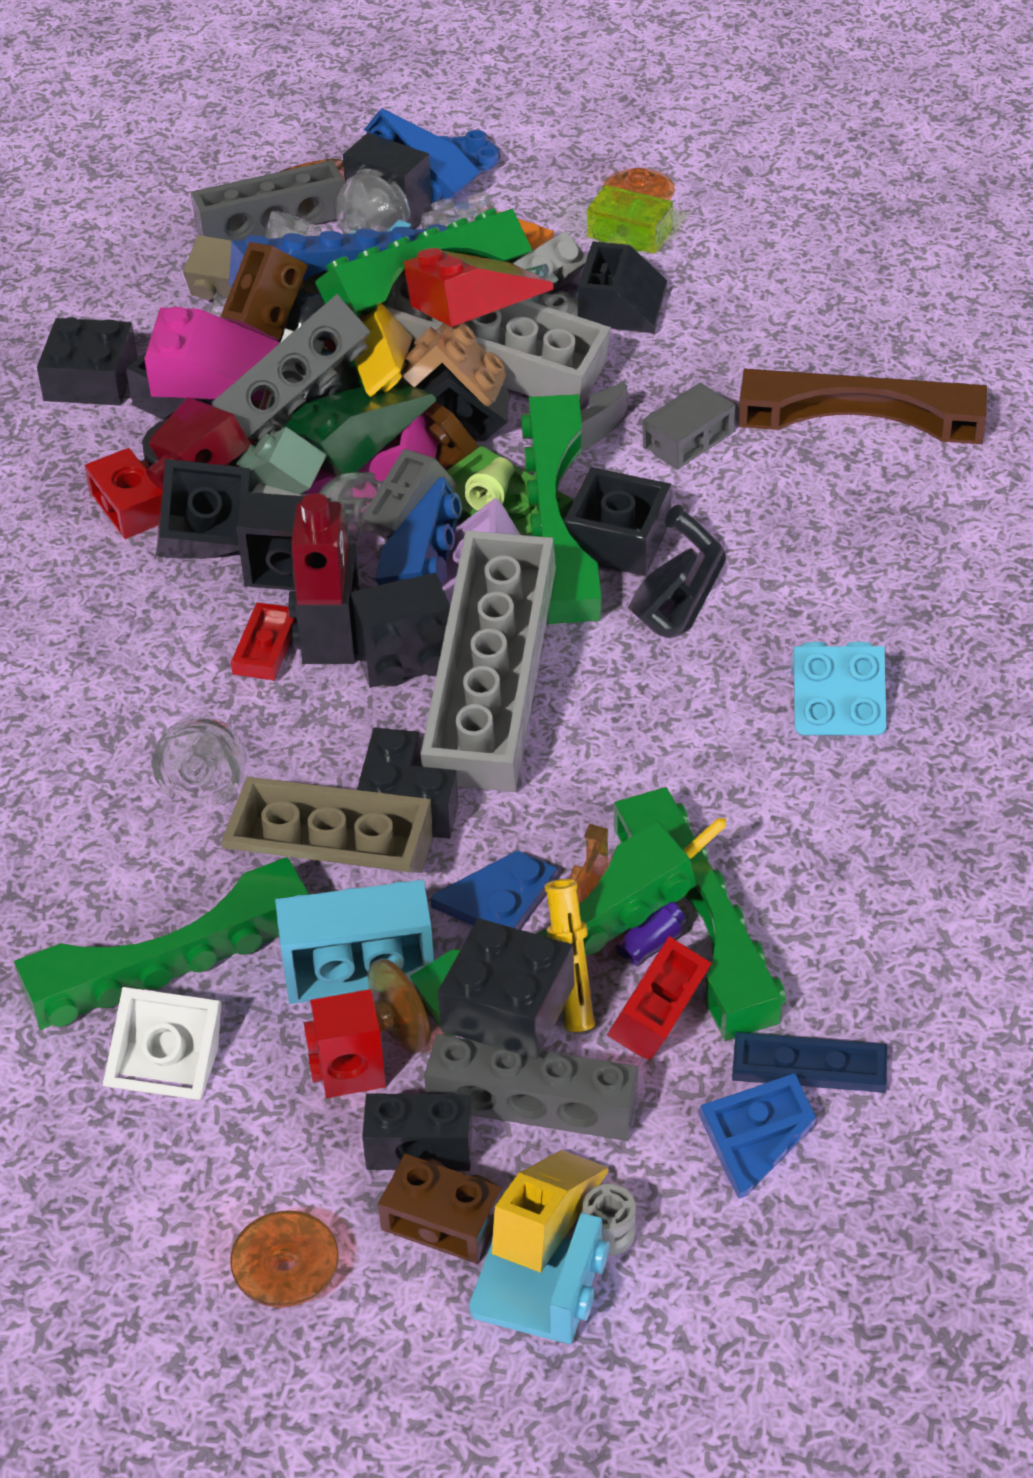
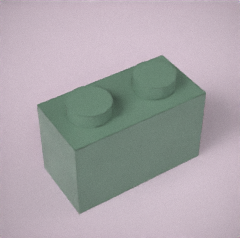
M285 427L272 435L266 434L259 442L251 444L246 451L238 456L236 464L240 467L250 468L249 491L251 492L258 483L301 494L310 489L327 454Z

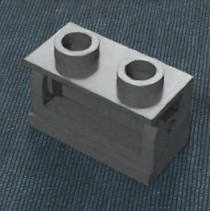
M698 383L643 419V448L647 449L649 447L655 456L678 470L734 433L735 404L704 384Z
M403 449L361 519L385 539L384 542L386 543L439 478L445 477L453 492L458 484L435 458Z

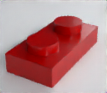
M256 602L231 660L232 675L275 681L292 640L293 624L297 623V618L289 617L288 606Z

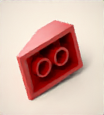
M438 248L422 250L417 254L418 257L404 261L411 307L450 327L553 290L552 281L512 263L443 251Z

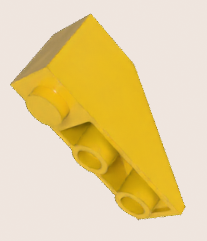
M383 304L361 319V322L370 331L369 337L365 341L368 348L355 359L366 393L370 397L380 388L384 393L387 392L402 378L400 372L407 365L404 361L410 353L408 350L413 339L411 334Z
M559 1150L519 1172L495 1205L492 1254L541 1273L581 1214L586 1194L602 1183L608 1174V1167Z

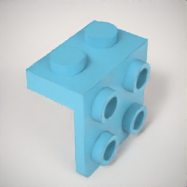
M824 642L802 643L801 646H794L790 658L791 675H794V728L799 735L860 736L881 735L886 729L885 646H872V643L850 642L845 646H828Z
M581 1213L572 1240L563 1239L541 1273L493 1255L491 1243L469 1303L471 1317L478 1321L572 1345L580 1319L586 1321L591 1311L594 1298V1288L591 1285L595 1273H603L608 1258L609 1242L602 1240V1218Z

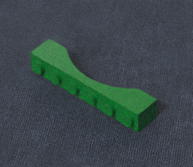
M492 208L476 216L475 221L469 222L467 217L449 224L446 227L447 230L442 232L439 231L438 227H434L419 234L417 240L410 241L409 237L406 236L390 243L387 249L380 251L378 246L369 248L356 256L357 259L349 261L348 256L336 259L326 265L328 272L317 279L315 283L325 304L338 294L359 318L367 315L386 301L392 285L402 271L405 270L404 261L418 257L417 254L422 250L438 248L443 251L513 264L530 253L532 249L513 208L497 213L496 208Z
M579 394L529 397V414H521L522 439H530L531 447H524L525 472H533L534 480H527L529 506L536 505L537 514H531L530 516L531 536L553 538L556 571L547 616L548 624L600 621L601 590L598 563L584 552L569 534L560 516L556 499L560 483L568 468L581 454L582 420Z
M667 787L614 802V831L620 843L655 821H658L682 850L697 837H694L689 828V819L684 805L681 802L675 803ZM704 846L690 859L696 886L690 889L684 897L690 901L703 920L711 939L713 960L706 976L705 1005L724 1041L735 1038V1032L753 1033L780 1024L781 1006L786 1004V994L780 979L777 976L771 977L766 968V959L761 944L756 939H750L746 931L743 912L738 904L732 905L729 901L724 878L718 869L712 870L708 862L707 850Z
M655 821L616 846L611 862L597 886L579 904L580 918L582 922L586 923L588 932L587 937L583 939L586 956L597 953L607 942L627 929L641 925L649 915L668 903L682 899L690 889L696 886L690 858L658 821ZM544 929L536 934L547 937V930ZM450 950L409 976L420 1002L440 1029L438 990L460 950ZM443 1032L447 1036L456 1037L455 1035Z
M285 857L243 873L233 889L213 909L191 924L168 935L137 944L116 947H82L59 943L14 961L20 987L40 1030L52 1025L62 1027L73 1022L78 1015L99 1007L106 1009L118 1005L123 987L158 990L164 987L170 979L191 971L197 973L204 972L210 969L217 961L237 953L246 955L254 952L261 944L279 937L275 899L309 895L289 858Z

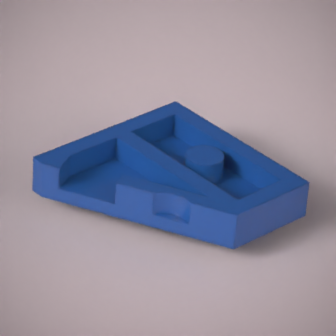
M515 851L434 893L430 898L431 908L473 926L477 919L480 918L521 929L546 895L545 884L557 880L558 867L520 851Z
M795 1073L702 1104L698 1113L738 1199L746 1197L814 1127L816 1120L814 1111Z

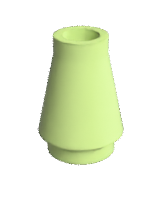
M498 457L491 464L472 475L467 480L465 486V497L469 505L475 510H480L494 498L503 503L510 479L514 475L513 464L506 458Z

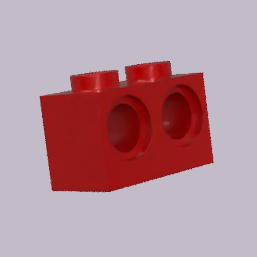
M669 936L611 1026L607 1036L636 1055L651 1060L666 1040L712 963Z

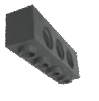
M334 160L191 191L195 226L200 236L232 241L246 240V237L252 235L265 236L347 217L344 179Z
M336 294L212 402V406L232 413L249 442L254 439L257 443L276 428L272 422L278 416L285 412L289 417L307 401L303 395L314 385L319 390L327 385L338 374L334 368L345 358L350 363L357 359L368 348L365 341L368 339L370 331L339 295ZM320 337H328L334 341L336 351L331 355L322 356L314 350V341ZM288 364H298L304 369L306 376L300 382L291 383L283 377V368ZM259 390H265L273 395L275 402L269 409L260 410L253 406L251 402L252 395Z
M436 1034L424 1073L426 1094H470L472 1116L629 1141L638 1101V1066L541 1051L538 1058L534 1059L469 1039Z

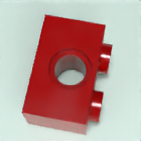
M128 447L84 465L90 494L124 539L158 526L162 489L157 487L148 477L146 471L150 467L145 460L140 461Z
M367 989L310 1000L313 1021L303 1022L312 1082L323 1081L326 1099L386 1088L380 1028L372 990Z

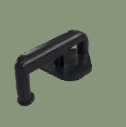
M679 504L674 505L669 510L665 524L668 528L674 527L680 531L700 552L697 553L692 548L687 549L655 569L638 587L628 606L654 633L666 638L678 636L692 627L726 560L722 545L700 523L685 512L682 505ZM672 598L676 603L667 618L658 608L664 601L667 602Z

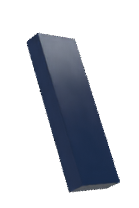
M735 1032L732 1081L767 1083L795 1073L800 1085L805 1087L886 1093L888 1044Z

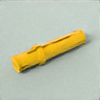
M559 879L548 882L544 886L547 893L551 925L546 929L547 937L573 944L575 985L563 1007V1026L568 1032H582L590 1030L596 1025L583 940L588 935L587 925L580 918L577 881L573 879Z

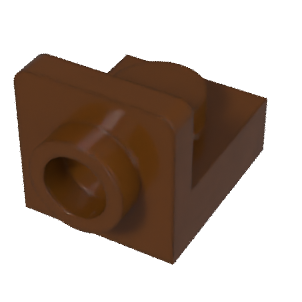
M437 401L424 411L433 423L429 427L430 432L440 442L437 446L435 459L446 471L479 447L455 415Z

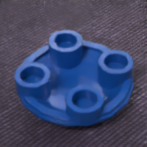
M471 130L465 136L452 138L439 136L455 144L480 173L488 171L497 165L501 158L499 149L487 140V134L484 131Z

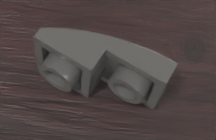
M624 382L589 395V408L581 411V451L596 444L610 434L626 417L627 385Z

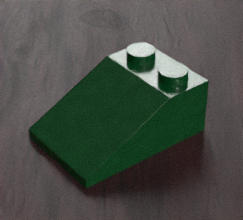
M400 381L385 393L380 388L371 397L366 393L363 386L303 404L295 410L292 419L283 428L287 427L327 454L320 469L347 481L431 406L436 399L433 394Z

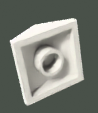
M123 987L103 1086L201 1101L218 1052L222 1002L219 1000ZM118 1074L189 1084L193 1085L192 1089L117 1078Z

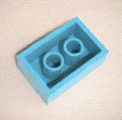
M424 880L395 882L387 885L348 888L341 891L275 899L289 1004L310 1002L312 999L371 989L372 993L413 988L414 986L409 976L434 961L432 929Z

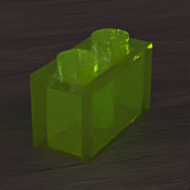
M604 185L587 208V237L596 239L599 242L631 245L636 251L656 254L673 230V201Z

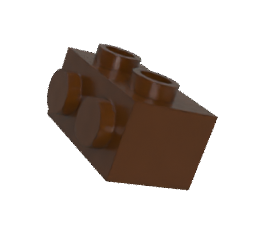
M249 242L220 317L268 338L279 340L287 326L296 295L303 285V277L308 265L274 246Z
M404 1154L378 1202L381 1230L479 1264L493 1236L495 1205L503 1195L502 1187L495 1185L486 1177L480 1175L469 1176L446 1168L442 1163L434 1159H420Z

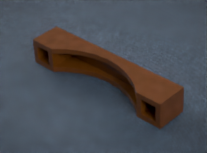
M744 368L739 401L738 427L780 430L794 423L817 417L865 415L886 418L910 425L928 433L941 442L982 445L986 422L987 385Z

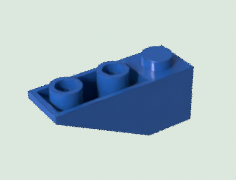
M383 108L377 112L364 129L367 133L429 153L432 205L437 209L441 210L464 191L480 173L455 144Z
M445 477L439 478L382 547L374 578L378 585L435 572L441 586L442 582L446 580V565L450 550L454 547V532L457 519L462 515V504L460 497L457 493H453Z

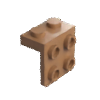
M443 323L436 330L430 326L415 340L414 344L416 347L406 357L409 364L403 374V377L413 387L443 363L485 406L489 407L495 402L506 378L504 365L494 353L486 352L477 343L475 334L467 325L461 323L450 327Z

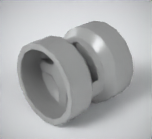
M602 1184L594 1187L586 1194L583 1200L582 1213L602 1218V1240L609 1242L608 1256L623 1253L631 1247L635 1240L636 1202L633 1195L626 1188L616 1184Z

